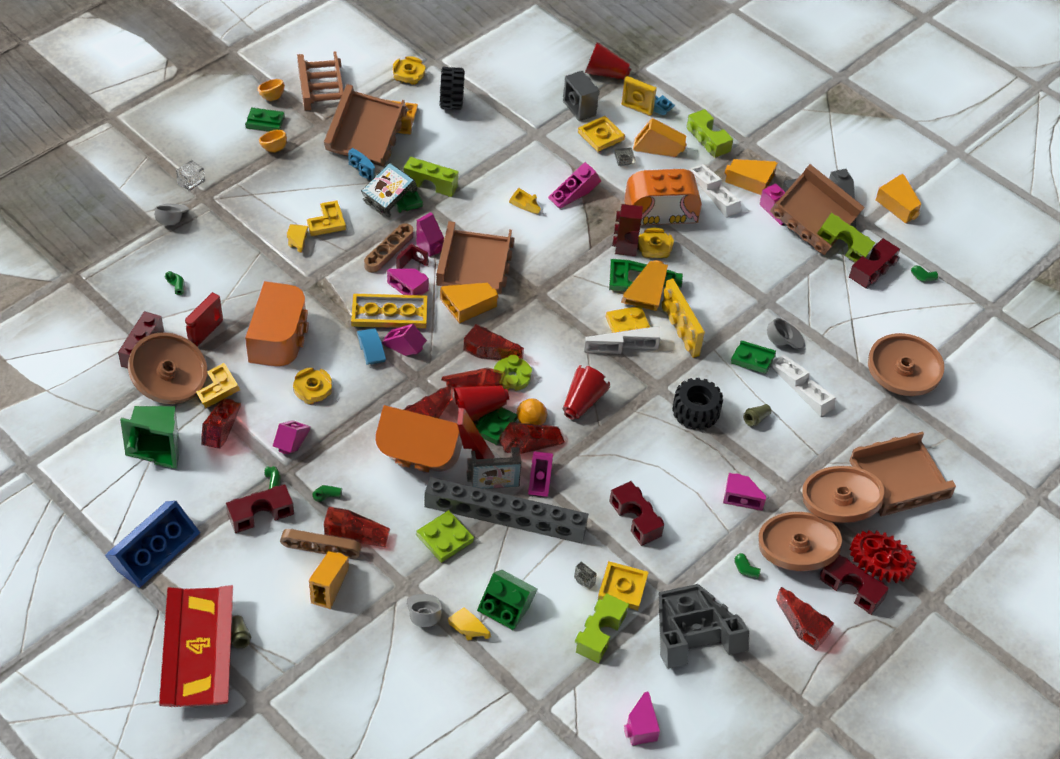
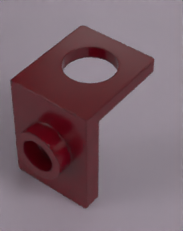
M410 244L396 258V269H403L412 259L428 266L429 253ZM417 252L421 253L424 259L419 258Z

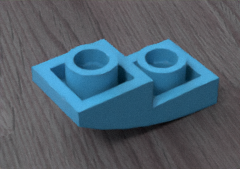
M663 95L660 98L656 96L653 112L666 115L675 104Z
M351 148L348 151L349 165L358 168L360 176L372 181L375 178V166L365 155Z
M376 328L357 331L366 365L385 362V353Z

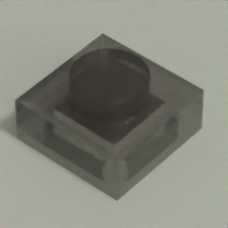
M632 147L615 149L618 166L635 164Z
M580 562L575 567L574 578L580 585L590 590L596 583L597 573L583 562Z

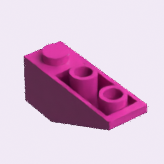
M584 162L548 199L561 209L590 193L601 182V179L597 172Z

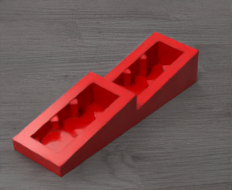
M459 408L457 426L463 449H472L476 467L494 466L495 456L466 410Z

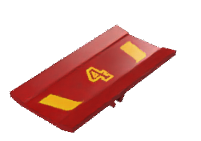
M233 585L194 589L167 587L159 706H212L228 703Z

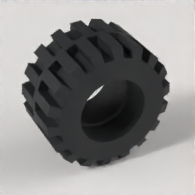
M443 67L441 69L439 101L441 109H462L465 77L463 68Z
M690 378L687 382H681V385H678L675 391L672 407L673 415L675 418H678L677 421L679 423H684L685 427L690 426L694 430L696 428H699V430H703L704 427L710 428L712 424L715 425L720 417L723 394L718 386L715 387V383L708 382L707 379L700 380V378H696L693 380ZM692 402H698V403H701V404H703V405H696V404H694V403H692Z

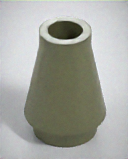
M768 404L748 408L743 414L745 423L749 426H757L771 414V407Z
M236 615L232 617L231 644L235 648H244L249 645L251 634L243 621V617Z

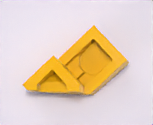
M519 187L509 200V203L532 213L538 214L541 210L536 201V194L532 196Z
M290 224L287 231L288 246L297 247V251L302 253L308 233V226Z
M465 607L447 618L450 626L461 634H465L466 640H472L475 636H484L485 639L491 637L489 630Z

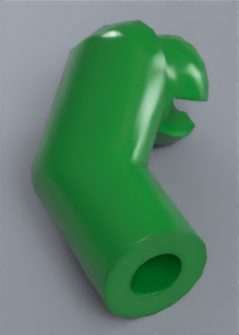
M917 265L911 268L913 276L921 282L938 279L936 271L927 272L924 268Z
M172 271L166 272L164 277L169 284L175 287V294L182 295L184 293L183 277Z
M267 466L264 475L265 477H270L269 489L274 486H280L281 475L277 467Z
M322 485L313 492L312 497L317 502H321L330 496L341 498L342 488Z
M739 553L735 556L734 563L740 574L759 578L761 569L750 566L745 554Z

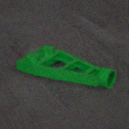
M611 259L609 290L626 291L634 282L628 279V272L631 270L642 272L647 264L631 260ZM667 270L663 287L666 286L667 280L674 279L677 286L682 288L683 273Z

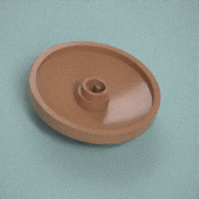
M155 333L144 337L134 346L128 360V373L137 390L147 398L163 404H179L192 399L197 395L196 392L202 389L207 378V364L199 348L188 339L173 333Z
M895 333L886 335L873 344L868 356V368L873 378L887 390L905 396H919L931 392L939 385L944 374V361L938 350L928 341L911 334Z
M832 466L810 475L803 485L802 496L806 508L817 517L832 522L849 523L867 519L880 510L884 502V487L874 474L864 469L852 466Z
M787 512L774 516L763 524L759 531L758 545L762 555L776 566L793 571H812L828 566L837 559L841 552L842 536L839 529L831 521L817 517L813 513Z

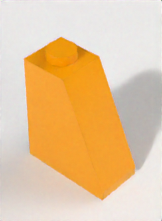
M651 118L636 136L633 150L677 157L687 146L686 135Z
M734 159L731 165H727L725 169V182L762 195V190L770 185L775 176L778 162Z
M900 174L879 188L876 201L904 223L915 220L919 216L921 202L904 174Z
M658 260L650 261L626 290L621 303L657 311L668 265Z
M489 283L440 287V300L459 324L497 307L499 296L496 289L492 288Z
M328 551L309 579L311 604L331 609L349 570V558L342 553Z

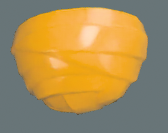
M271 79L258 86L259 95L268 101L279 99L285 89V84L281 79Z
M273 130L262 135L259 143L268 152H278L286 146L287 135L283 130Z
M527 399L520 403L517 408V418L524 426L538 427L546 422L547 409L537 399Z

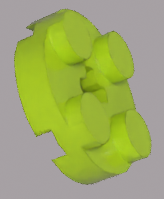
M509 355L507 358L498 361L494 366V381L498 386H503L508 391L509 388L519 391L529 385L532 368L517 355ZM509 372H515L516 375H509Z

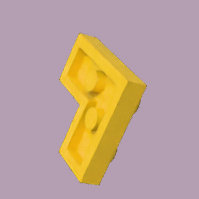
M337 200L320 203L323 216L307 219V226L311 236L346 230V224Z
M222 363L207 371L213 383L196 393L206 409L240 391V388L225 363Z

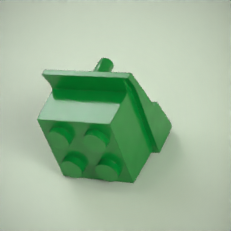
M134 406L131 420L120 418L125 455L153 461L155 465L177 468L179 460V435L175 406Z

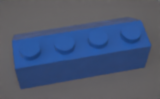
M165 501L106 553L105 557L117 572L140 588L201 532L177 501Z

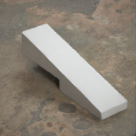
M704 164L689 169L695 175L699 186L726 218L741 213V201L722 186V179Z
M660 326L585 337L584 353L621 354L622 348L658 349Z
M785 355L773 360L770 367L820 417L835 409L836 397L809 379L808 371Z

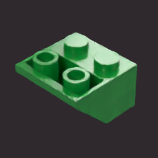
M501 569L492 574L477 611L514 630L530 608L538 588Z

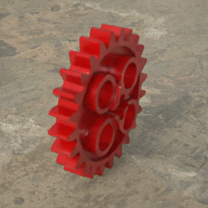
M868 530L867 533L864 531L861 534L857 533L849 549L851 551L850 556L854 557L853 562H859L858 568L864 567V573H872L871 576L873 578L879 576L880 581L885 578L888 583L891 580L898 583L899 580L904 582L905 579H909L917 564L914 561L915 557L911 555L912 551L906 550L907 545H901V540L895 541L893 535L887 537L886 532L881 535L878 530L875 533L871 530Z

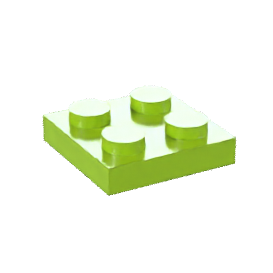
M449 510L416 530V536L441 563L474 542V537Z

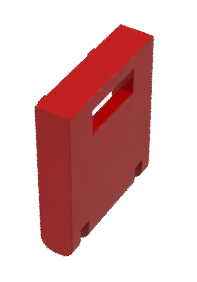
M212 292L185 318L187 338L197 347L223 322L219 295Z

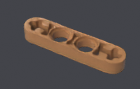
M410 224L399 225L365 257V270L370 273L379 271L413 238V227ZM391 241H398L399 243L396 244V245H393V244H391L390 242H391ZM386 251L388 254L381 255L379 252Z
M294 529L283 530L280 543L288 548L327 554L328 551L344 554L349 559L358 558L362 548L361 544L355 540Z

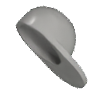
M162 204L155 207V219L163 225H176L180 222L182 213L189 211V208L180 204Z
M776 318L769 323L767 335L773 344L778 346L789 344L796 349L804 346V339L801 333L785 320Z
M416 594L407 599L410 619L413 624L419 627H432L440 621L442 608L436 596Z

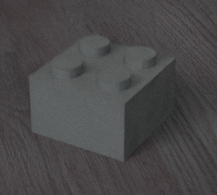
M583 71L565 76L563 93L565 105L578 121L596 116L598 96L600 94L598 87L592 83L589 76Z

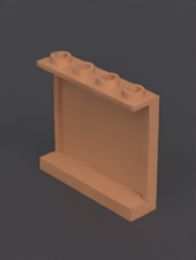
M346 84L324 140L325 150L348 156V151L353 148L365 155L372 163L384 166L385 162L390 159L391 146H394L396 143V133L401 130L402 117H405L407 114L405 100L402 99L401 104L355 92L352 85Z
M809 164L792 186L773 205L770 212L775 218L786 224L789 229L796 232L804 241L812 245L816 251L825 255L838 240H834L830 245L817 234L829 215L833 213L850 225L865 207Z
M448 221L436 273V285L489 283L492 288L496 289L498 294H501L502 287H506L507 276L505 274H509L510 263L507 262L511 261L512 250L510 248H514L515 237H512V230H509L508 237L455 230L456 222Z
M924 432L910 433L907 436L894 437L888 441L875 442L872 445L859 446L853 449L849 460L852 467L861 468L874 474L883 484L884 502L878 511L881 517L952 497L956 485L953 480L946 482L922 443Z

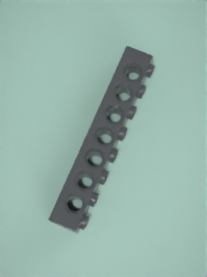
M432 477L429 478L424 493V507L443 512L449 510L452 514L583 544L589 513Z

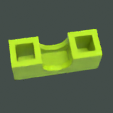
M706 109L688 115L686 128L706 148L707 152L714 158L731 152L733 138L724 129L712 131L714 118Z
M410 157L404 166V174L413 179L412 183L416 187L420 188L424 180H429L435 185L436 193L449 197L453 196L458 187L459 171L413 157Z
M833 213L829 215L817 232L830 245L836 239L845 241L848 245V251L845 256L853 262L858 261L862 256L866 258L875 244L868 236H865Z
M607 593L602 600L599 599L594 608V615L588 616L584 625L586 627L583 632L580 631L575 639L577 644L576 653L599 664L608 649L610 636L601 632L600 629L610 627L618 631L627 616L629 604Z

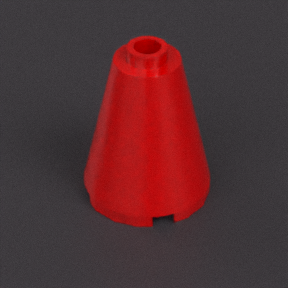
M596 43L585 73L624 79L629 76L632 68H629V63L605 46Z
M579 365L575 370L562 408L567 418L571 420L579 419L609 390L610 382L606 383L604 380L605 376L597 369L590 366L581 368L582 365Z
M503 386L454 388V397L458 409L464 408L473 422L507 405V400H509L508 390L504 389Z

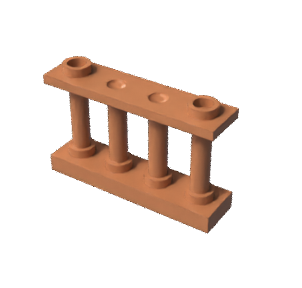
M336 51L333 52L334 60L308 62V60H304V54H297L304 111H310L311 103H314V101L341 99L344 91L339 68H342L341 58L337 57ZM311 68H335V71L310 73L307 71ZM335 77L337 80V82L314 84L308 82L310 81V79H323ZM338 88L339 92L317 95L310 93L312 90Z

